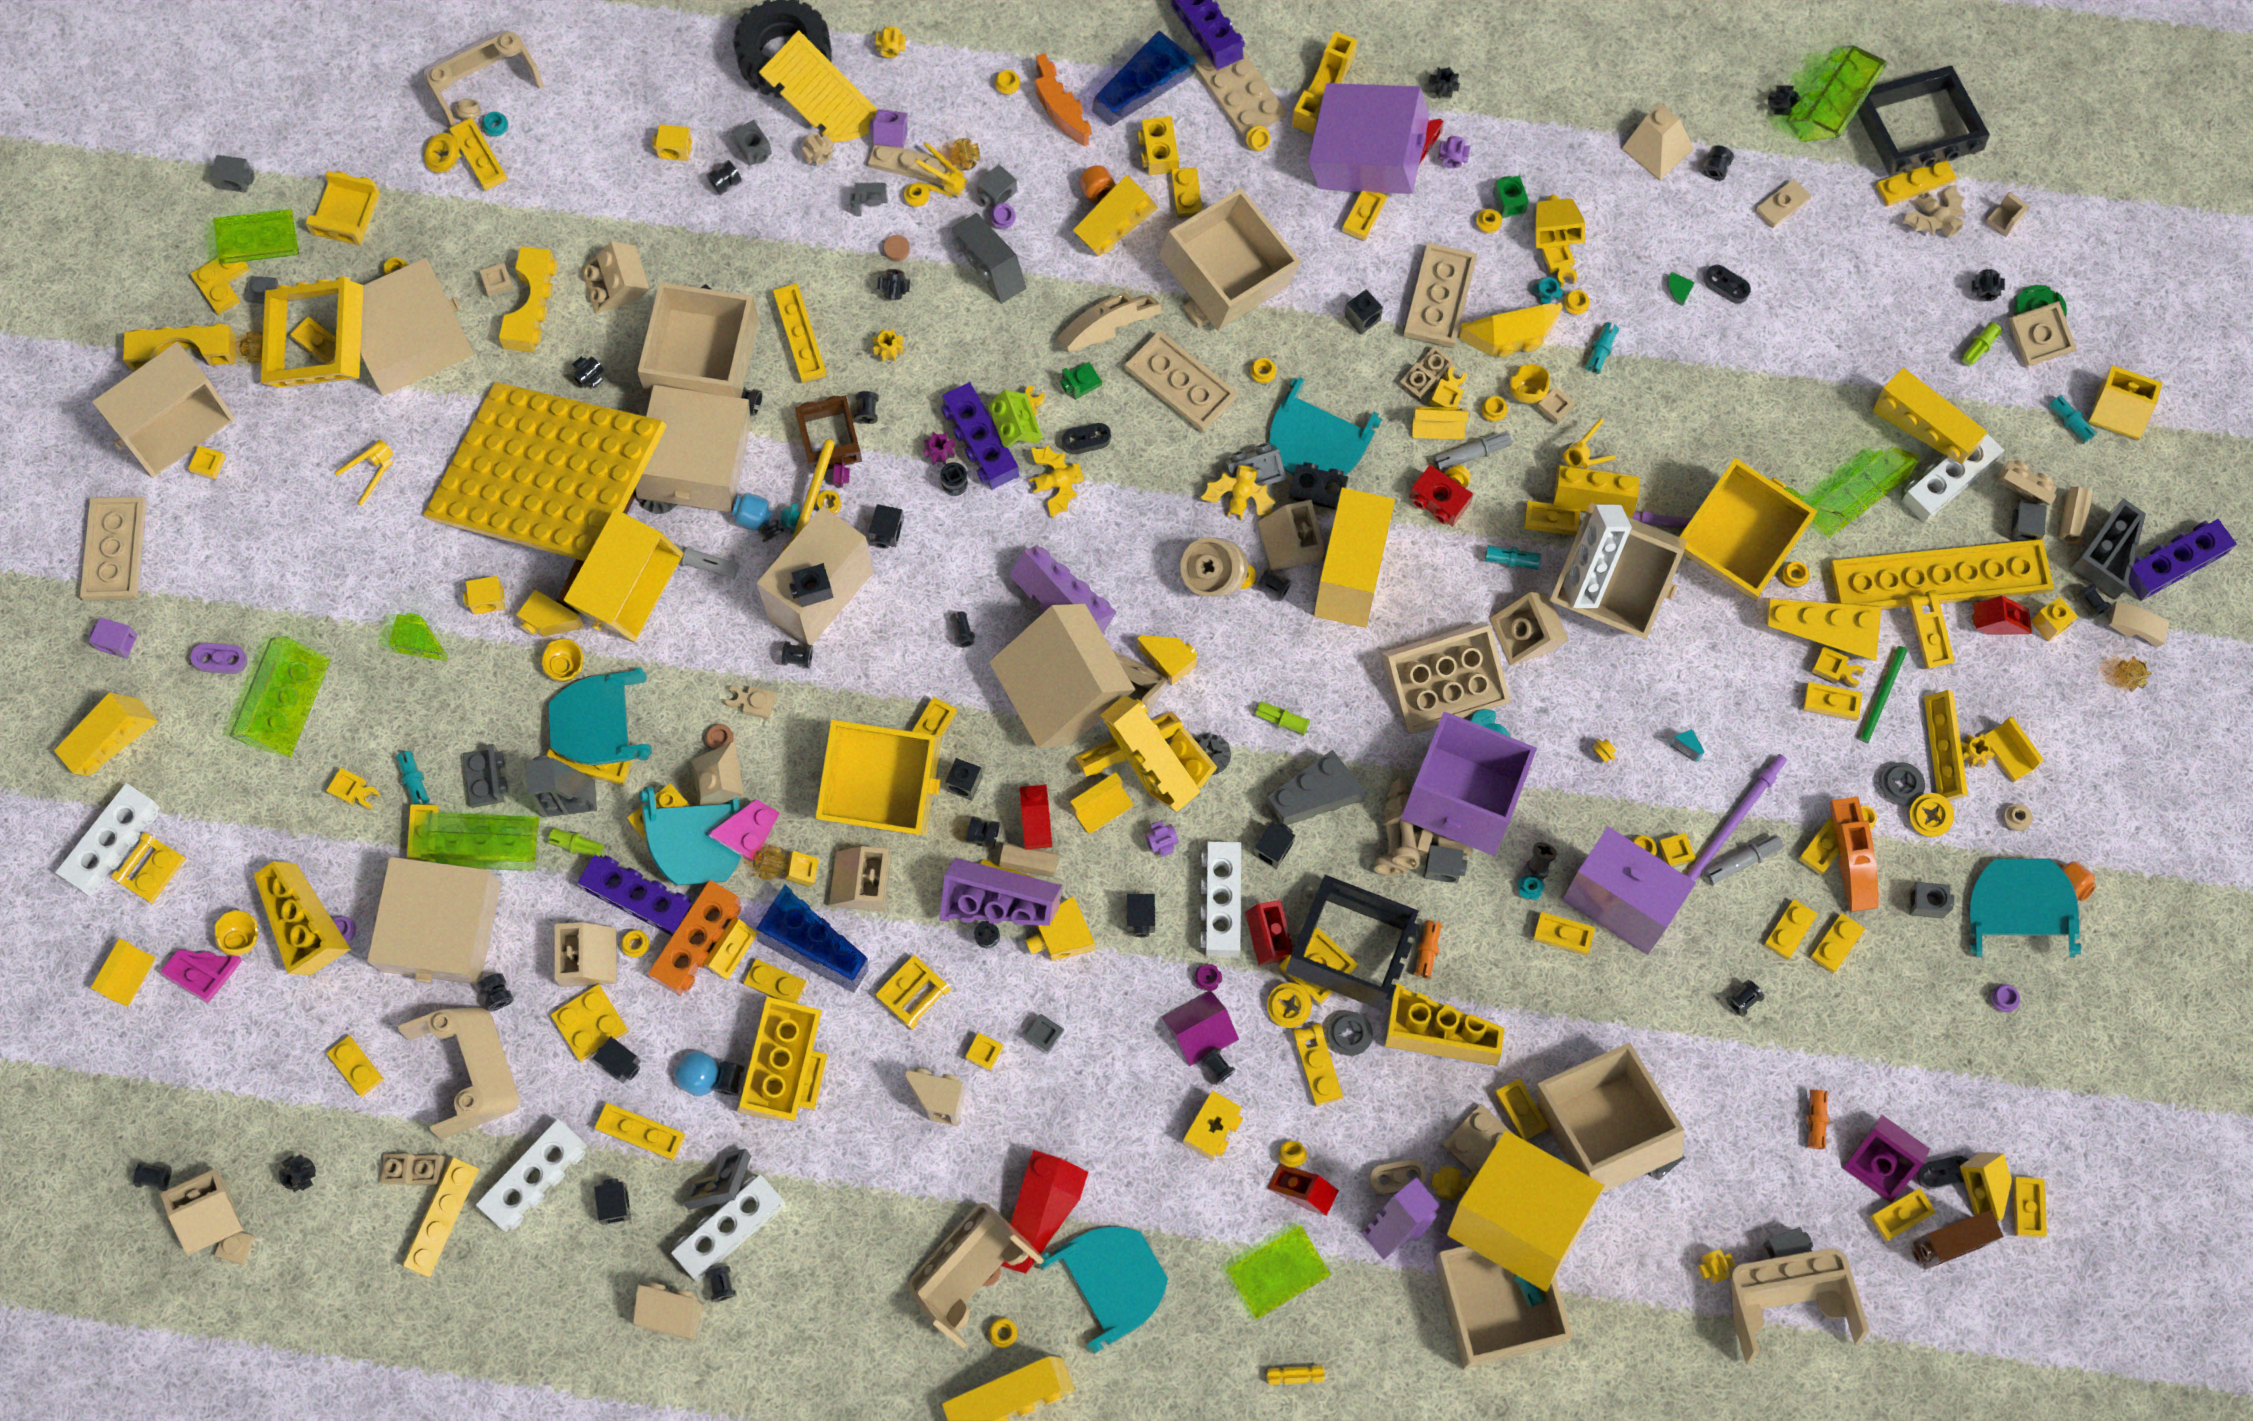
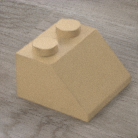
M1529 592L1490 618L1511 666L1550 653L1569 641L1548 593Z

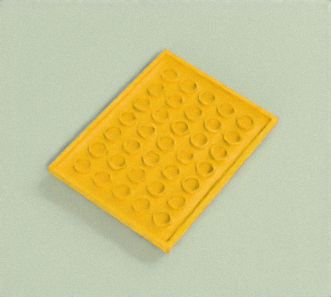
M494 382L423 515L434 522L585 561L614 508L621 512L624 511L667 425L659 419Z

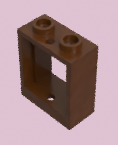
M846 395L831 396L819 402H805L795 407L811 474L815 471L821 451L812 452L805 422L844 414L851 441L850 444L833 448L826 470L833 469L834 464H842V462H845V466L862 462Z
M1988 1210L1926 1234L1913 1242L1915 1248L1912 1251L1919 1265L1923 1264L1926 1270L1989 1246L2004 1236L1992 1210Z

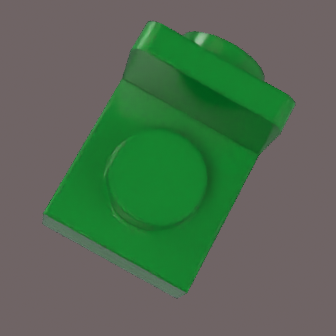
M1090 362L1072 371H1069L1067 367L1062 369L1061 386L1066 394L1071 393L1075 400L1102 386V380Z

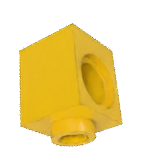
M659 124L658 134L653 135L652 142L653 149H656L659 159L689 161L693 141L690 127Z
M498 576L466 581L467 591H463V600L465 606L470 607L474 615L506 609L503 584Z
M2058 597L2041 609L2032 619L2031 623L2049 642L2068 629L2078 616L2061 597Z

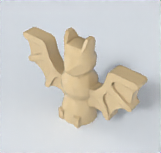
M1954 185L1944 192L1942 199L1946 206H1941L1930 193L1926 192L1924 194L1925 198H1917L1916 202L1931 217L1922 215L1918 211H1913L1906 215L1902 221L1903 224L1910 225L1914 232L1925 230L1933 236L1937 229H1941L1944 234L1951 238L1963 227L1964 221L1960 217L1965 213L1961 206L1965 197L1957 192V186Z

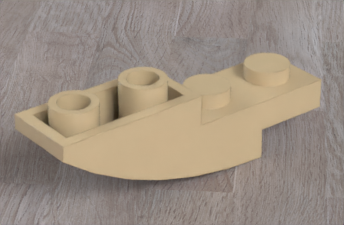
M1126 292L1113 296L1076 318L1058 336V342L1068 352L1080 351L1083 347L1092 344L1105 343L1108 339L1116 337L1115 327H1126L1129 323L1138 320H1148L1154 315L1161 314V304L1150 294L1136 299H1132Z

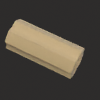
M2075 486L2068 490L2059 533L2061 541L2081 544V541L2084 540L2093 494L2089 488Z
M1005 843L1002 848L999 867L1054 878L1059 853L1039 849L1025 850L1024 846Z

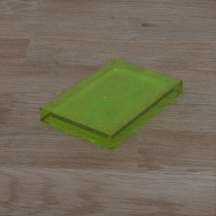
M292 209L213 218L220 264L300 255Z
M1299 1225L1226 1269L1256 1321L1331 1277V1273L1302 1225Z

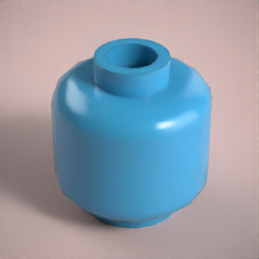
M747 492L742 497H737L731 516L735 517L734 521L737 525L758 531L762 524L768 525L773 511L768 509L769 501L766 498Z

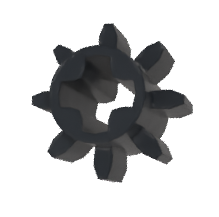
M1437 67L1436 75L1430 74L1429 83H1431L1430 92H1435L1438 95V99L1446 96L1451 99L1453 91H1459V73H1454L1451 67L1442 69Z
M1776 85V90L1770 92L1768 106L1771 109H1775L1774 115L1791 116L1792 110L1798 108L1800 96L1797 91H1793V85Z
M887 269L885 274H882V277H878L877 289L882 290L884 298L900 300L902 299V294L906 295V292H909L910 280L905 279V272L901 270Z
M1993 269L1980 271L1978 275H1975V280H1972L1971 292H1977V297L1982 301L1996 300L1998 296H2001V291L2005 290V278H2000V273Z
M580 356L572 364L575 371L571 375L581 387L586 388L589 385L595 389L604 381L601 378V373L604 372V369L592 356L588 359Z
M300 1154L282 1161L285 1168L279 1170V1180L285 1188L296 1192L299 1189L304 1191L313 1185L310 1179L316 1176V1168L309 1158H303Z

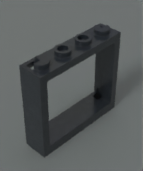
M1952 65L1858 90L1854 102L1857 114L1889 176L1902 172L1907 173L1910 170L1921 167H1930L1935 163L1946 160L1952 161L1968 154L1974 155L1976 152L1985 149L1990 136ZM1947 90L1969 134L1898 152L1876 108Z
M1325 874L1293 949L1285 973L1382 1010L1385 1000L1391 1002L1397 987L1391 984L1393 978L1399 980L1405 964L1400 963L1401 958L1407 960L1412 943L1408 942L1409 937L1415 939L1420 925L1415 923L1419 910ZM1327 901L1403 930L1381 986L1304 957Z

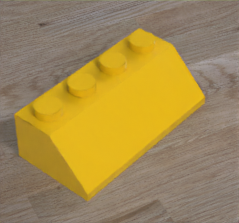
M766 997L737 1113L762 1119L795 1122L822 1010Z

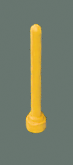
M831 439L825 440L791 542L810 520L834 448V441ZM788 542L787 546L783 547L782 552L789 546L791 542Z

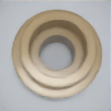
M462 99L458 101L456 114L464 120L471 117L474 120L477 116L481 115V107H479V102L476 100Z
M2013 804L2004 812V821L2012 830L2023 831L2032 823V813L2025 805ZM2015 813H2020L2023 816V820L2016 819Z

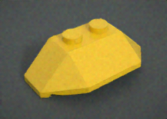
M1561 302L1544 304L1477 319L1474 322L1462 323L1458 336L1460 340L1491 357L1497 355L1508 357L1520 350L1532 352L1542 346L1558 321L1563 306Z

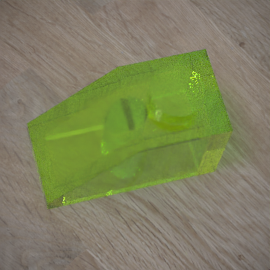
M407 613V615L397 614L389 645L394 653L447 662L448 656L422 616L414 613Z

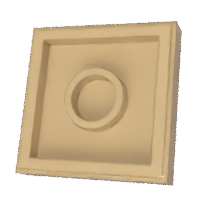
M2059 301L2008 319L2026 368L2077 350Z

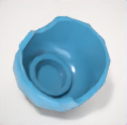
M701 1051L686 1053L677 1061L674 1069L676 1084L693 1096L711 1093L714 1085L718 1084L720 1076L718 1063L711 1056Z

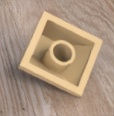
M1659 104L1643 119L1622 150L1660 181L1691 153L1694 147L1680 119L1665 106Z
M730 742L690 760L698 806L720 805L744 794L734 742Z

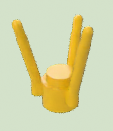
M925 142L924 146L951 172L948 171L944 174L927 163L916 159L915 163L943 179L941 185L945 188L927 183L922 184L926 185L929 190L944 194L950 198L953 195L959 197L968 179L963 177L965 173L955 168L934 147Z
M1602 418L1591 427L1577 443L1573 442L1562 455V459L1570 467L1578 468L1582 466L1584 469H1587L1591 465L1616 459L1615 455L1589 459L1590 449L1586 442L1604 422Z
M378 439L367 451L335 471V475L342 474L366 458L375 467L379 464L381 465L358 501L359 505H363L386 469L393 464L390 458L394 453L384 441Z

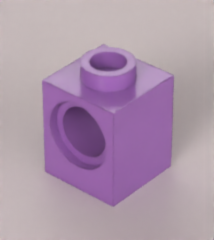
M878 109L875 118L870 119L869 133L873 134V144L903 148L908 134V113Z
M100 617L97 624L90 631L89 642L98 651L127 659L138 634L129 625Z

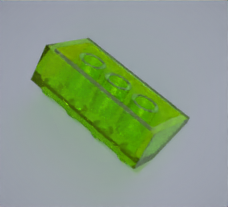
M1854 45L1833 48L1822 67L1817 70L1816 76L1810 85L1805 88L1804 94L1798 103L1792 108L1786 123L1802 142L1839 138L1888 63L1886 60Z
M1893 446L1885 452L1879 450L1870 458V463L1867 466H1858L1850 474L1851 478L1845 482L1843 480L1838 481L1830 489V494L1826 497L1822 494L1811 503V506L1818 511L1813 522L1830 539L1906 481L1921 458L1915 453Z
M287 636L270 638L229 737L250 747L291 758L331 659Z
M427 812L422 835L421 861L487 870L537 871L540 817Z

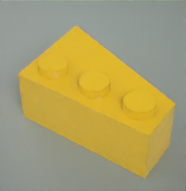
M1126 174L1073 231L1100 257L1103 253L1107 254L1119 240L1154 213L1158 207L1150 196Z
M109 692L54 751L73 774L89 776L97 772L105 762L152 727L158 720L139 698Z

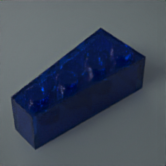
M1158 30L1094 97L1092 112L1109 126H1112L1194 75L1197 60Z
M784 884L756 928L757 941L855 993L869 970L868 958L842 934L839 935L823 917H819L803 899L800 900Z

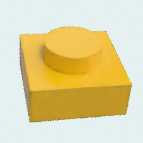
M198 446L188 469L191 473L216 480L226 456L223 452Z
M1686 833L1665 838L1658 842L1665 863L1672 867L1692 862L1696 858Z
M793 850L789 854L785 879L811 887L815 883L819 858Z
M978 1032L965 1059L991 1072L1004 1045Z

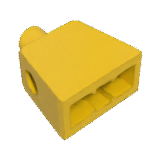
M1552 194L1546 197L1545 201L1537 203L1536 249L1585 243V220L1574 199H1560L1558 195Z
M1074 896L1059 905V909L1049 926L1036 925L1039 934L1025 939L1031 955L1046 949L1051 961L1095 950V942Z

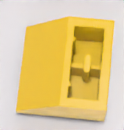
M2112 365L2101 380L2088 423L2139 441L2156 407L2163 382Z

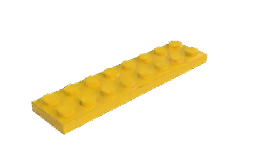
M2043 539L1832 560L1830 563L1837 601L1839 603L1878 605L1882 607L1881 610L1908 607V596L1914 594L1918 596L1925 595V592L1936 590L1940 604L1991 599L2001 595L2012 597L2051 593L2054 589Z

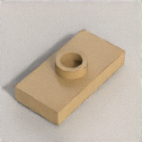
M1793 179L1758 206L1756 212L1774 229L1811 199V195Z

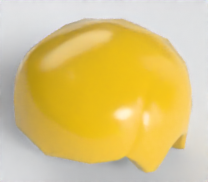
M1536 364L1520 366L1517 374L1511 376L1510 379L1511 395L1519 402L1534 404L1543 400L1550 388L1549 371L1543 366Z
M560 638L551 641L547 645L542 655L541 664L544 673L553 681L567 682L576 678L580 673L584 663V656L581 647L573 640Z
M233 910L224 913L215 923L214 935L217 948H220V951L226 955L239 956L249 953L258 940L259 932L256 919L246 911Z

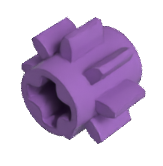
M1450 136L1446 142L1441 141L1438 158L1443 159V164L1449 168H1459L1462 162L1468 163L1470 146L1465 145L1466 141L1463 138Z
M1162 820L1151 824L1150 832L1145 834L1150 851L1152 853L1159 851L1161 857L1174 853L1173 850L1175 848L1173 845L1178 844L1179 841L1172 824L1164 826Z

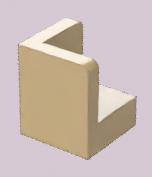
M2008 192L1999 207L1988 217L1986 223L2007 237L2022 221L2030 206L2013 193Z

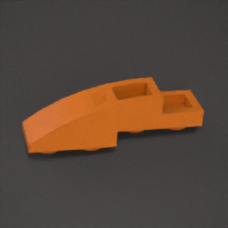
M1046 53L1037 55L1036 69L1040 78L1035 79V92L1041 105L1053 122L1065 134L1082 146H1088L1089 136L1092 135L1088 120L1084 121L1082 118L1083 108L1080 100H1075L1072 91L1065 93L1062 82L1057 83L1055 65L1053 61H1048Z
M1859 797L1831 800L1829 807L1841 857L1838 858L1849 910L1850 912L1877 909L1878 877L1869 821H1864Z

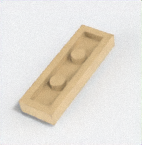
M877 144L874 145L868 163L869 168L941 184L943 179L917 165L915 160L919 159L944 174L947 171V167L934 155Z

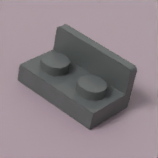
M1263 443L1257 445L1254 451L1247 453L1245 451H1237L1230 454V458L1225 459L1230 477H1236L1238 466L1244 465L1258 471L1254 481L1258 485H1269L1287 479L1279 449L1275 444Z
M489 744L488 750L464 754L471 808L505 802L504 793H508L506 777H501L500 768L505 767L502 751H498L494 744Z

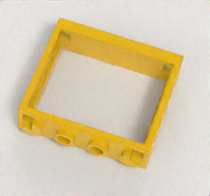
M340 276L336 277L335 281L319 279L314 284L298 282L293 287L278 285L276 289L265 290L261 383L277 388L359 379L363 285L350 281V277ZM338 294L335 363L284 370L288 301Z

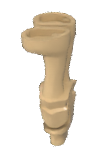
M1400 778L1390 783V791L1386 794L1388 802L1385 805L1383 824L1387 830L1389 849L1388 855L1375 859L1374 866L1376 873L1381 875L1395 876L1406 874L1407 868L1416 869L1420 864V854L1417 851L1413 824L1401 819L1412 791L1408 788V779Z

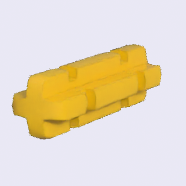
M1321 1365L1311 1366L1308 1369L1307 1366L1284 1367L1283 1370H1279V1368H1269L1267 1370V1382L1269 1385H1280V1382H1284V1384L1308 1383V1381L1320 1383L1325 1379L1324 1368Z

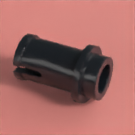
M964 611L957 612L959 618H956L954 613L950 616L956 635L954 641L961 648L969 647L974 643L975 634L971 632L967 613Z

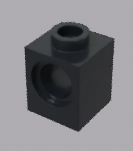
M1366 289L1346 303L1344 317L1362 335L1381 321L1383 306Z
M876 504L868 532L870 542L882 549H888L889 546L896 548L904 522L903 509Z
M824 563L791 572L794 582L789 583L793 599L799 598L801 607L834 598ZM810 582L817 584L813 589L810 590L803 588L807 583Z
M955 758L945 781L947 792L972 801L983 777L982 768Z
M1272 821L1255 846L1253 855L1277 869L1294 844L1296 835L1293 834V830L1283 823L1276 824Z
M1127 894V933H1133V936L1138 938L1148 937L1150 933H1155V894Z
M612 1036L609 1037L593 1057V1060L622 1084L627 1079L629 1081L632 1080L640 1070L638 1065L641 1061L638 1056Z
M617 1178L607 1179L601 1182L602 1185L594 1186L598 1221L602 1225L632 1220L628 1189L623 1181L619 1182Z

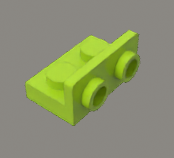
M1003 390L988 403L1004 447L1009 448L1018 440L1037 444L1043 439L1026 394Z

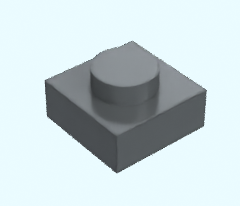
M250 276L246 295L247 302L265 304V290L276 289L278 280L273 277Z
M1040 1014L1025 1035V1039L1049 1054L1064 1033V1029L1043 1014Z

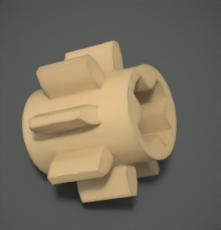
M818 133L810 134L803 141L804 147L801 150L804 153L802 155L809 164L813 161L817 165L825 164L833 155L831 152L834 150L832 147L833 143L827 134L822 137Z

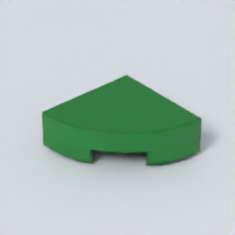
M1671 272L1668 279L1670 293L1675 302L1684 306L1695 282Z

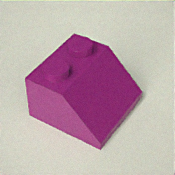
M1881 1115L1866 1133L1843 1169L1892 1203L1922 1167L1930 1148L1887 1117Z

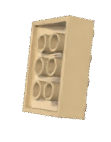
M1479 622L1380 653L1388 682L1408 734L1438 726L1444 711L1463 718L1473 715L1479 710L1492 709L1511 703L1492 628L1487 623Z

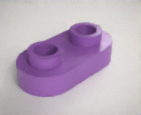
M201 643L192 650L190 656L191 662L198 670L211 673L237 674L245 669L248 662L245 652L236 645ZM205 656H211L209 662H203ZM232 658H238L236 664L230 665Z

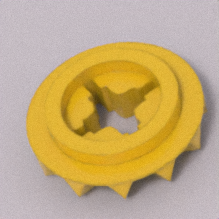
M439 133L429 140L425 147L424 160L430 170L439 174L442 172L450 173V168L457 166V158L462 157L459 153V149L462 146L457 142V138L448 133ZM445 150L448 151V155H447V156L441 157L440 155L437 154V153L445 152Z
M1927 793L1919 796L1912 802L1908 812L1910 824L1916 829L1917 833L1927 837H1937L1945 834L1951 828L1954 821V809L1951 803L1944 796L1937 793ZM1937 807L1935 816L1939 821L1930 820L1924 824L1927 815L1922 809L1930 811Z
M1283 983L1274 988L1270 993L1267 1001L1268 1013L1271 1019L1279 1026L1295 1028L1302 1025L1311 1016L1313 1003L1311 1002L1309 992L1301 985ZM1296 995L1294 1004L1298 1006L1297 1008L1300 1011L1291 1010L1286 1014L1287 1006L1280 999L1288 1001Z

